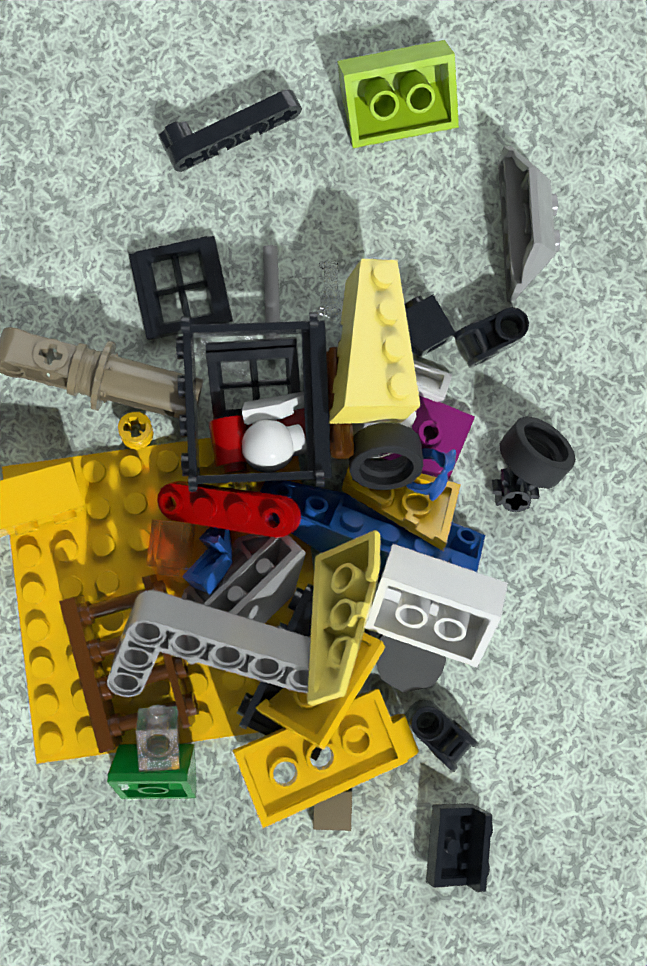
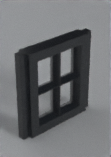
M204 236L129 254L147 340L182 333L181 319L164 323L159 296L177 292L179 293L183 316L190 317V325L226 324L233 322L215 236ZM198 253L203 280L184 284L178 257ZM171 259L177 285L157 290L152 263ZM205 287L211 313L191 317L186 290Z
M297 337L210 342L205 344L213 420L230 416H243V408L226 409L224 390L252 388L253 401L260 399L259 388L287 386L288 394L301 392ZM285 359L287 379L258 380V360ZM249 361L251 381L223 383L221 363Z

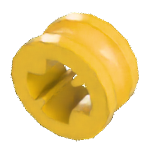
M141 412L127 413L118 423V432L121 440L130 449L138 450L145 448L153 439L154 432L150 419ZM140 424L144 432L140 430V436L132 437L130 431L127 430L132 431V425Z

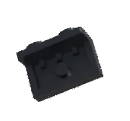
M468 803L432 804L426 872L427 884L433 888L467 885L478 893L486 892L487 877L490 871V841L493 834L492 814Z

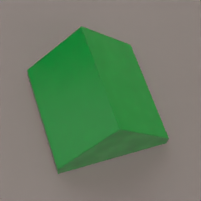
M120 744L109 769L107 783L121 799L196 798L195 744Z

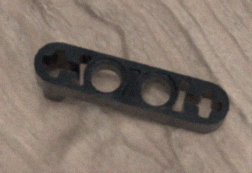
M283 90L194 133L186 121L173 122L167 125L159 134V139L174 170L182 172L219 155L218 151L225 147L229 150L250 140V136L257 132L261 135L295 119L301 113L302 107L293 90Z

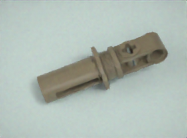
M7 327L2 331L0 336V373L3 375L24 378L48 386L67 389V394L77 396L79 393L90 397L91 409L96 411L100 410L103 401L104 403L111 401L179 419L180 414H186V399H179L178 375L184 374L118 357V353L115 354L116 344L114 342L108 341L102 351H96L95 349H90L87 344L79 343L76 346L56 339L30 334L18 328ZM196 377L198 406L204 379Z

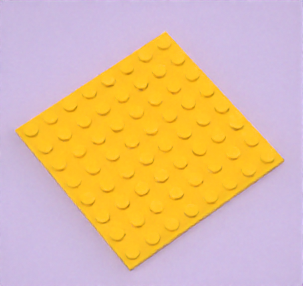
M211 437L199 439L200 475L224 474L223 468L215 467ZM187 441L146 446L138 450L124 449L2 466L4 480L70 462L84 504L82 511L76 512L77 518L61 524H55L54 520L40 524L39 529L19 536H16V533L10 534L36 764L110 754L117 751L118 746L113 750L99 753L59 601L84 595L85 602L97 603L145 589L142 577L156 574L158 581L163 580L169 595L182 598L184 590L190 585L182 576L208 549L199 538L209 526L166 518L158 507L157 497L164 485L174 481H188L189 476H182L181 454L188 453ZM298 456L292 457V460L286 467L276 472L300 471ZM246 464V471L232 474L264 472L257 471L254 468H252L249 464ZM286 480L302 484V480ZM265 481L208 483V485L260 492ZM172 497L173 504H174L175 507H176V502H175L174 498ZM152 527H154V528H155V544H154V549H153L152 554H149V553H150ZM230 530L231 542L233 543L238 537L251 533ZM153 533V537H152V546H151V548L153 547V543H154V533ZM290 533L288 535L306 553L296 585V589L299 587L305 590L308 583L314 585L311 546ZM292 597L265 624L277 628L280 622L288 625L294 613L293 610L288 608ZM132 609L95 619V623L91 624L95 639L99 638L101 641L121 636ZM161 651L157 656L154 666L165 663ZM115 653L105 656V660L101 661L105 676H108ZM187 662L189 676L184 678L188 693L194 692L199 708V714L194 715L195 722L193 725L183 729L180 717L176 716L125 731V735L121 736L123 741L121 744H181L259 733L249 727L246 729L240 727L239 724L243 717L236 713L246 692L254 695L260 681L202 663L191 665ZM169 678L145 685L142 692L136 696L124 697L115 694V697L112 698L115 714L120 713L121 716L175 701Z

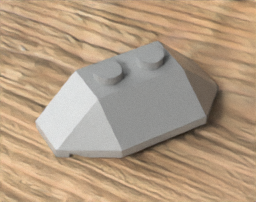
M504 146L498 158L506 296L507 302H513L547 266L556 252H559L560 232L559 230H554L553 216L557 215L558 198L556 194H552L551 180L512 146Z
M257 534L238 537L232 543V564L211 594H207L189 585L184 590L182 599L265 624L294 595L306 553L289 535L281 538ZM185 659V660H186L188 663H190L191 665H192V664H195V663H198V662H195V661H191V660Z

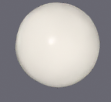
M261 420L251 425L245 432L242 439V453L247 463L255 470L273 473L286 467L292 460V457L306 453L305 435L299 424L286 427L276 420Z

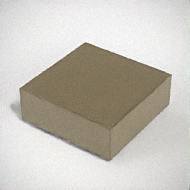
M348 789L314 805L313 830L351 831L352 789Z

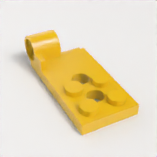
M378 688L361 693L355 697L327 744L331 751V758L324 766L317 767L311 763V752L317 746L285 727L232 750L263 828L401 766L419 752L405 714L390 716ZM281 762H290L295 767L294 777L286 783L277 782L273 775L275 767Z

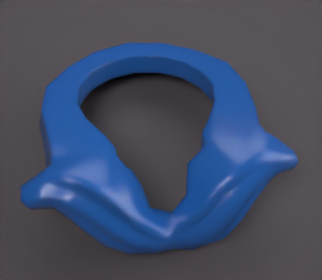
M423 448V460L431 459L442 467L443 470L433 482L423 485L413 481L406 485L407 488L419 494L429 495L430 500L434 501L447 485L448 472L455 467V449L444 453L431 448Z

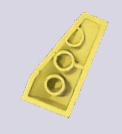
M376 530L315 556L307 703L311 705L344 696L374 600L380 570V533Z

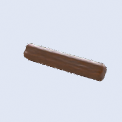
M331 347L326 351L329 418L330 410L333 408L335 393L332 392L338 368V347ZM352 423L329 424L332 457L336 459L350 458L354 454Z

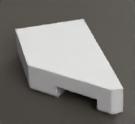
M304 392L244 402L242 409L244 423L249 425L261 420H277L292 415L294 413L293 410L304 408Z

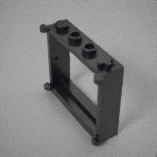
M309 312V321L190 325L189 316L181 317L183 336H176V354L178 360L184 359V375H178L179 399H186V414H180L179 426L180 436L187 437L188 453L181 454L182 476H189V492H198L197 484L316 479V487H324V479L332 478L325 320H318L317 312ZM301 334L307 471L200 475L194 338Z

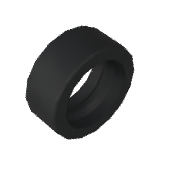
M525 416L519 418L499 443L500 453L507 466L522 480L538 488L549 489L556 486L569 473L576 462L574 450L568 440L549 423L535 417Z
M383 422L369 425L357 431L353 436L354 454L349 458V471L353 480L361 486L376 490L396 489L412 483L421 475L424 466L419 435L410 427L399 423ZM381 453H397L403 455L396 459L387 461H379L369 458L373 455Z

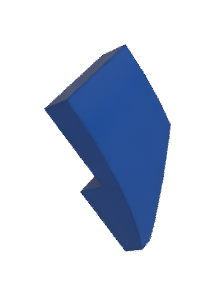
M209 527L199 538L208 549L182 576L192 587L207 594H211L232 564L230 530Z

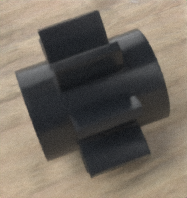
M509 467L501 469L500 479H492L491 481L492 494H495V505H503L510 512H521L529 509L531 499H539L540 497L538 487L522 480Z

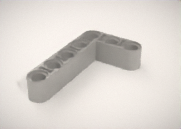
M145 591L139 594L135 600L115 651L107 685L113 693L119 696L132 697L140 694L161 651L280 687L308 693L311 638L159 591Z

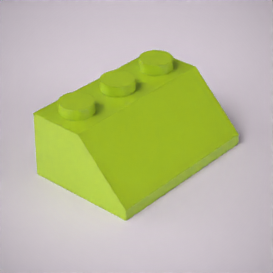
M445 40L337 61L341 95L353 148L459 128L455 53Z

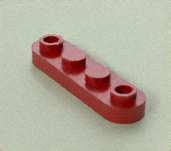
M174 481L164 485L157 497L158 507L166 518L197 525L281 538L294 532L301 521V512L295 501L281 495L208 484H197L198 492H189L188 481ZM172 497L174 498V500H175V502H176V507H175V505L173 504ZM273 513L279 516V524L273 520Z

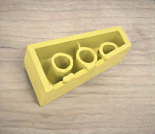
M361 259L345 282L341 325L343 326L341 340L338 343L337 357H339L337 375L334 378L332 393L335 394L333 408L330 410L329 424L402 423L420 407L398 261Z

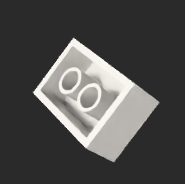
M393 544L365 629L478 667L502 617L508 583Z

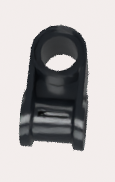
M510 307L458 330L454 338L455 340H460L469 358L467 362L469 368L490 360L500 352L519 343L528 331V316L519 308ZM504 320L515 322L518 327V334L514 336L506 335L501 330V322Z
M419 700L410 706L407 720L416 737L429 747V750L446 767L455 772L458 768L456 763L471 747L476 748L479 742L457 721L448 717L431 701ZM427 711L434 713L435 719L431 726L427 728L417 726L419 715Z

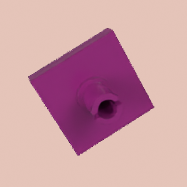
M419 395L420 407L415 411L416 419L411 429L419 435L422 449L431 448L444 453L455 449L456 465L475 416ZM381 453L378 455L379 458L386 461L403 456L397 453ZM431 459L423 460L424 466L421 473L437 478L443 468ZM451 470V471L448 472V474H447V476H448V481H449V479H450V477H451V474H452L453 470Z

